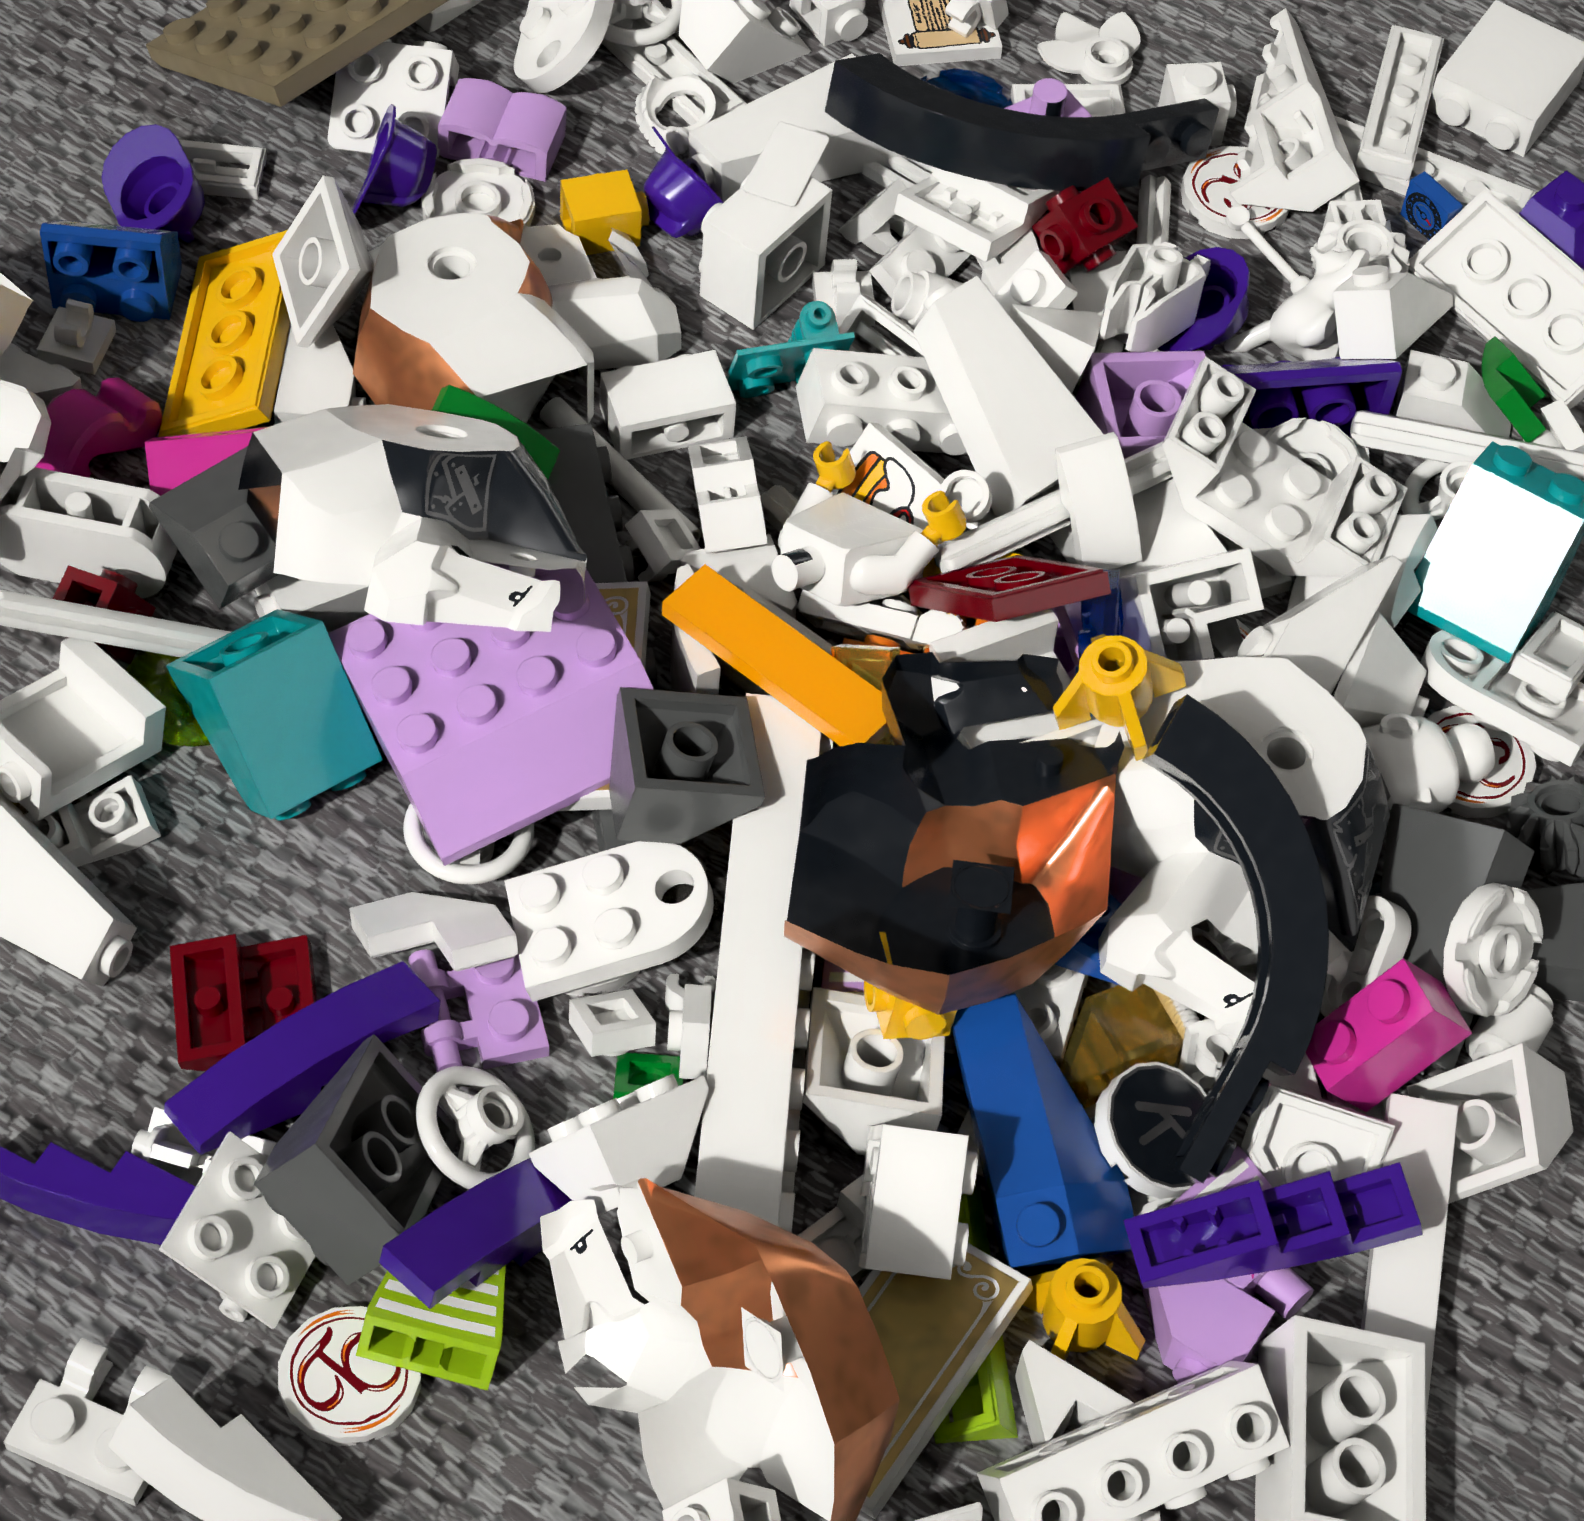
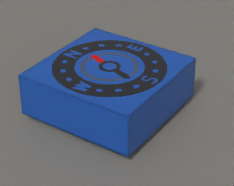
M1424 171L1410 179L1400 214L1423 236L1430 240L1462 210L1463 205Z

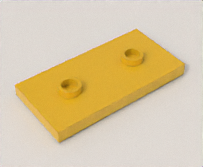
M287 230L199 257L158 437L240 430L271 421L291 323L272 253Z

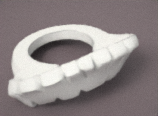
M653 75L646 86L641 89L642 93L636 98L635 113L637 115L635 118L637 124L640 125L639 130L644 134L646 140H649L648 143L655 147V151L662 155L665 152V146L652 129L653 126L658 130L674 154L678 156V154L685 153L689 148V131L714 120L717 112L713 91L706 83L694 77L678 76L662 80ZM678 95H694L700 98L706 106L702 118L688 127H667L662 125L656 118L657 113L662 110L667 101Z

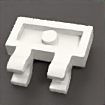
M82 1337L69 1357L60 1386L58 1387L39 1379L5 1438L4 1444L6 1449L137 1506L149 1483L136 1474L108 1447L123 1415L92 1401L113 1363L105 1359L109 1352L108 1348ZM146 1365L133 1386L128 1405L165 1381L170 1375Z

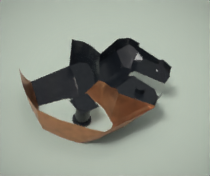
M933 652L896 655L881 679L882 710L894 745L855 743L832 748L816 758L807 760L800 831L787 921L785 920L784 937L887 994L938 1015L990 1002L1033 984L1062 958L1107 910L1115 784L1119 760L1125 747L1120 731L1115 742L1108 747L1100 748L1084 746L1071 739L1064 738L1023 742L1029 739L987 741L968 749L957 739L964 727L1053 711V706L1063 694V686L1057 674L1059 658L1022 654L1017 661L939 663ZM879 932L886 933L892 965L887 963Z

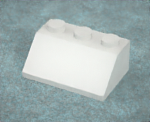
M1292 1316L1258 1343V1364L1290 1447L1268 1456L1270 1466L1256 1474L1255 1521H1426L1425 1343L1307 1317Z

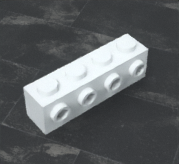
M820 348L812 349L796 385L806 443L821 444L828 441L832 445L840 447L854 446L869 423H879L911 451L968 455L924 357Z
M1231 1360L977 1473L994 1521H1143L1140 1514L1162 1504L1165 1505L1166 1509H1177L1202 1499L1207 1495L1204 1485L1228 1475L1229 1480L1234 1481L1251 1477L1266 1470L1270 1466L1268 1456L1286 1449L1290 1445L1259 1364Z

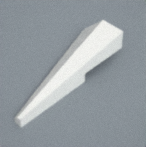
M1285 8L1270 20L1271 27L1279 30L1274 44L1265 45L1262 56L1267 63L1265 73L1256 77L1244 127L1250 139L1247 149L1238 152L1236 160L1242 171L1240 181L1230 185L1229 191L1238 204L1313 212L1360 180L1300 28Z

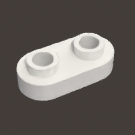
M1369 896L1346 976L1337 989V980L1333 975L1327 974L1320 1009L1324 1017L1328 1016L1403 959L1411 937V921L1409 915L1401 906L1380 896Z

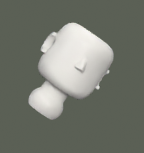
M1395 713L1384 716L1381 719V723L1361 728L1377 768L1382 774L1391 797L1387 802L1389 811L1393 803L1439 813L1454 802L1460 781H1481L1490 773L1495 763V752L1489 735L1483 728L1475 724H1458L1445 734L1436 723L1428 718Z

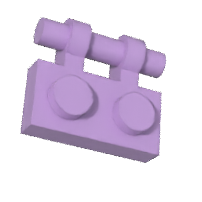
M419 950L409 956L408 960L411 970L441 1000L439 1020L426 1025L420 1033L424 1052L429 1057L433 1056L436 1072L452 1066H463L459 1051L478 1047L483 1070L549 1056V1043L538 1002H532L525 989L519 953L514 955L515 957L458 972L454 970L445 972L442 969H438L435 954L431 950ZM465 996L470 1021L458 1023L455 1020H451L446 1000Z

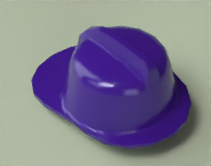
M394 104L387 108L378 130L366 179L352 207L354 215L361 202L399 207L415 203L427 192L432 181L437 156L436 145L419 131L395 119L396 106Z
M157 124L140 126L126 133L110 150L104 161L101 176L104 193L119 225L177 231L178 238L191 243L195 240L191 228L202 214L205 197L203 188L194 175L192 165L179 139L170 129Z
M653 126L652 129L665 146V152L643 186L649 209V218L671 237L678 238L685 234L689 236L698 235L702 232L701 225L709 209L716 203L723 204L724 202L702 178L677 158L658 130Z
M1214 247L1199 250L1185 257V259L1191 261L1198 254L1211 260L1210 270L1203 285L1195 322L1192 326L1157 348L1158 350L1165 352L1194 351L1196 349L1211 350L1215 345L1231 339L1241 330L1248 316L1249 300L1247 289L1250 271L1242 256L1232 249Z

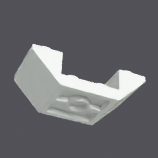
M1205 356L1199 363L1162 444L1183 509L1240 547L1250 548L1251 554L1285 576L1343 577L1360 566L1379 560L1407 487L1358 455L1333 480L1313 469L1242 422L1256 389Z

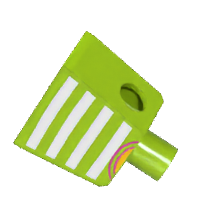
M506 1265L477 1287L468 1280L431 1309L387 1271L368 1305L356 1356L488 1391L502 1343Z

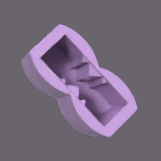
M476 78L459 79L438 124L439 155L457 161L486 158L504 162L515 168V175L546 182L565 137L567 107L543 94L529 92L512 93L489 80Z

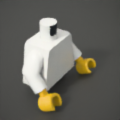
M826 441L821 443L813 453V459L819 474L816 484L808 483L779 533L778 545L781 555L776 556L773 560L772 575L778 587L784 591L789 592L801 588L836 606L846 607L908 593L913 581L923 578L924 568L939 551L935 546L939 540L949 541L963 534L966 529V517L959 501L954 500L950 503L946 493L943 491H936L923 501L922 512L929 524L924 530L844 492L833 495L831 493L833 489H842L850 485L854 481L856 472L849 448H846L842 456L835 461L832 444Z

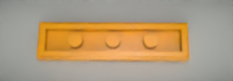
M706 564L662 601V616L839 746L855 743L876 744L890 731L882 710V692Z

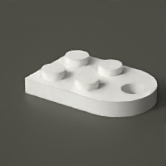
M529 0L526 16L520 24L521 35L514 59V71L517 77L537 93L553 91L571 80L589 62L603 41L609 25L614 0Z
M1444 630L1435 633L1431 637L1420 663L1427 671L1425 680L1436 692L1451 703L1473 714L1477 722L1484 727L1494 731L1507 732L1529 744L1534 753L1546 760L1561 761L1570 767L1584 751L1583 683L1579 682L1563 702L1508 673L1520 650H1518L1509 663H1506Z
M637 841L504 880L513 928L517 938L524 985L532 1002L657 966L679 957L689 950L704 934L711 920L714 906L712 888L701 863L690 851L673 843ZM689 884L694 887L689 897L679 903L669 904L661 901L664 893L675 885Z

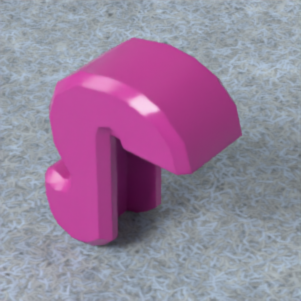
M118 377L102 380L101 388L96 396L85 389L68 390L53 398L46 406L51 426L44 456L35 467L89 478L91 474L89 463L93 457L145 447V441L155 437L161 426V407L158 402Z

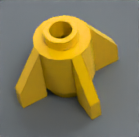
M1105 634L1091 638L1092 643L1084 650L1080 658L1078 673L1053 706L1059 730L1091 720V713L1098 721L1114 727H1124L1136 761L1141 760L1148 749L1139 719L1147 713L1152 704L1153 695L1156 698L1186 687L1184 672L1180 663L1145 650L1130 638Z
M1102 1256L1096 1259L1079 1258L1071 1260L1057 1270L1028 1276L1032 1281L1033 1290L1023 1305L1040 1314L1043 1313V1325L1046 1333L1055 1342L1051 1353L1066 1361L1069 1351L1087 1352L1097 1349L1104 1342H1106V1346L1135 1360H1138L1146 1340L1122 1302L1121 1284L1117 1275L1111 1270L1114 1262Z

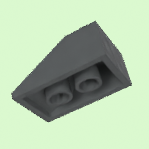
M375 1034L362 1042L278 1141L254 1182V1185L264 1195L271 1209L277 1214L284 1216L309 1243L315 1256L323 1264L330 1266L347 1286L381 1265L379 1261L383 1245L424 1218L444 1175L425 1151L417 1129L416 1106L422 1086ZM438 1105V1127L446 1145L454 1153L460 1141L456 1132V1124Z

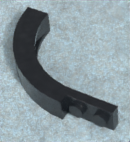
M877 53L835 60L825 113L860 136L890 151L944 171L1003 185L1063 191L1075 185L1078 191H1084L1107 177L1115 189L1138 186L1141 171L1205 159L1212 141V134L1220 108L1203 98L1101 117H1058L1024 113L980 103L938 88L901 69L882 54Z
M1187 694L1173 704L1142 762L1177 783L1192 796L1214 820L1229 842L1242 868L1251 894L1258 941L1257 973L1252 1000L1244 1025L1229 1056L1166 1168L1190 1183L1203 1184L1208 1174L1216 1178L1228 1164L1236 1147V1141L1229 1138L1241 1114L1243 1113L1250 1117L1262 1102L1270 1084L1269 1080L1262 1077L1265 1070L1269 1069L1279 1076L1295 1075L1310 1044L1322 1006L1328 971L1329 927L1326 896L1319 863L1307 829L1290 795L1266 761L1240 733L1218 714Z

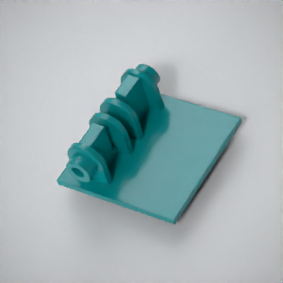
M822 301L809 302L802 308L788 342L736 351L726 376L731 391L739 390L741 397L752 398L772 392L775 389L774 384L792 381L798 383L813 348L849 351L855 339L854 332L839 334L833 309Z

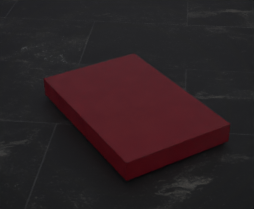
M1021 555L915 579L909 587L912 606L991 622H998L1111 594L1108 571H1103V568Z

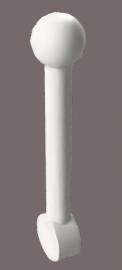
M1241 205L1231 207L1225 219L1228 227L1233 230H1242L1291 283L1290 289L1293 294L1307 286L1311 280L1306 276H1299L1249 222V211Z

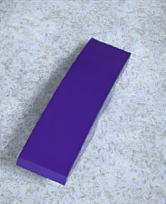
M401 961L338 989L270 1027L222 1058L164 1103V1113L199 1155L219 1148L226 1134L230 1131L241 1139L298 1116L306 1110L321 1092V1087L328 1084L364 1040L375 1034L384 1043L438 1021L441 1000L404 961Z
M50 1142L35 1164L0 1146V1199L31 1213L99 1234L162 1245L196 1187L128 1151H125L113 1170L108 1172Z
M528 1158L472 1187L437 1208L383 1245L379 1263L431 1309L468 1280L477 1287L510 1261L514 1260L521 1267L541 1252L543 1248L540 1217L559 1210L573 1200L535 1168L531 1158Z
M1400 1162L1334 1182L1330 1171L1263 1191L1259 1180L1123 1220L1143 1289L1207 1282L1281 1270L1350 1255L1423 1235L1422 1226Z

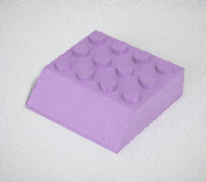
M484 562L509 570V565ZM536 568L535 576L531 578L541 581H560V601L553 612L551 632L514 631L505 627L429 621L424 625L385 622L372 614H368L328 633L359 706L444 866L579 801L581 797L610 783L616 701L620 687L654 689L641 660L587 569L583 583V578L576 569L545 570ZM584 584H585V602H584Z

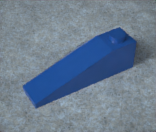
M1016 994L1004 995L990 1002L957 1010L952 1031L1002 1263L1023 1273L1064 1265L1068 1261L1079 1258L1095 1259L1100 1256L1105 1257L1132 1251L1123 1221L1134 1217L1128 1186L1124 1181L1126 1179L1118 1165L1116 1164L1111 1168L1101 1153L1093 1123Z

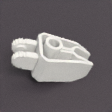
M1166 241L1161 246L1133 244L1111 280L1098 337L1106 340L1118 334L1126 333L1129 334L1126 350L1130 352H1150L1192 326L1195 322L1203 285L1210 270L1211 260L1197 254L1194 259L1189 261L1183 258L1178 246Z

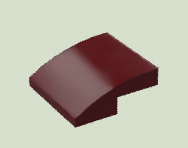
M236 934L169 946L178 1064L181 1069L207 1071L222 1058L270 1027L317 1001L312 945L307 935L241 947Z

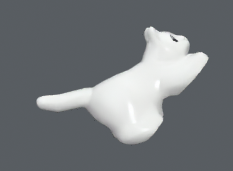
M1311 247L1309 252L1315 261L1313 279L1307 286L1285 299L1270 320L1264 321L1227 340L1223 345L1225 350L1229 352H1248L1268 341H1272L1284 352L1301 358L1304 361L1340 357L1333 290L1352 275L1353 270L1368 266L1369 251L1366 249H1358L1355 252L1352 250L1344 252L1335 250L1322 251L1316 247Z

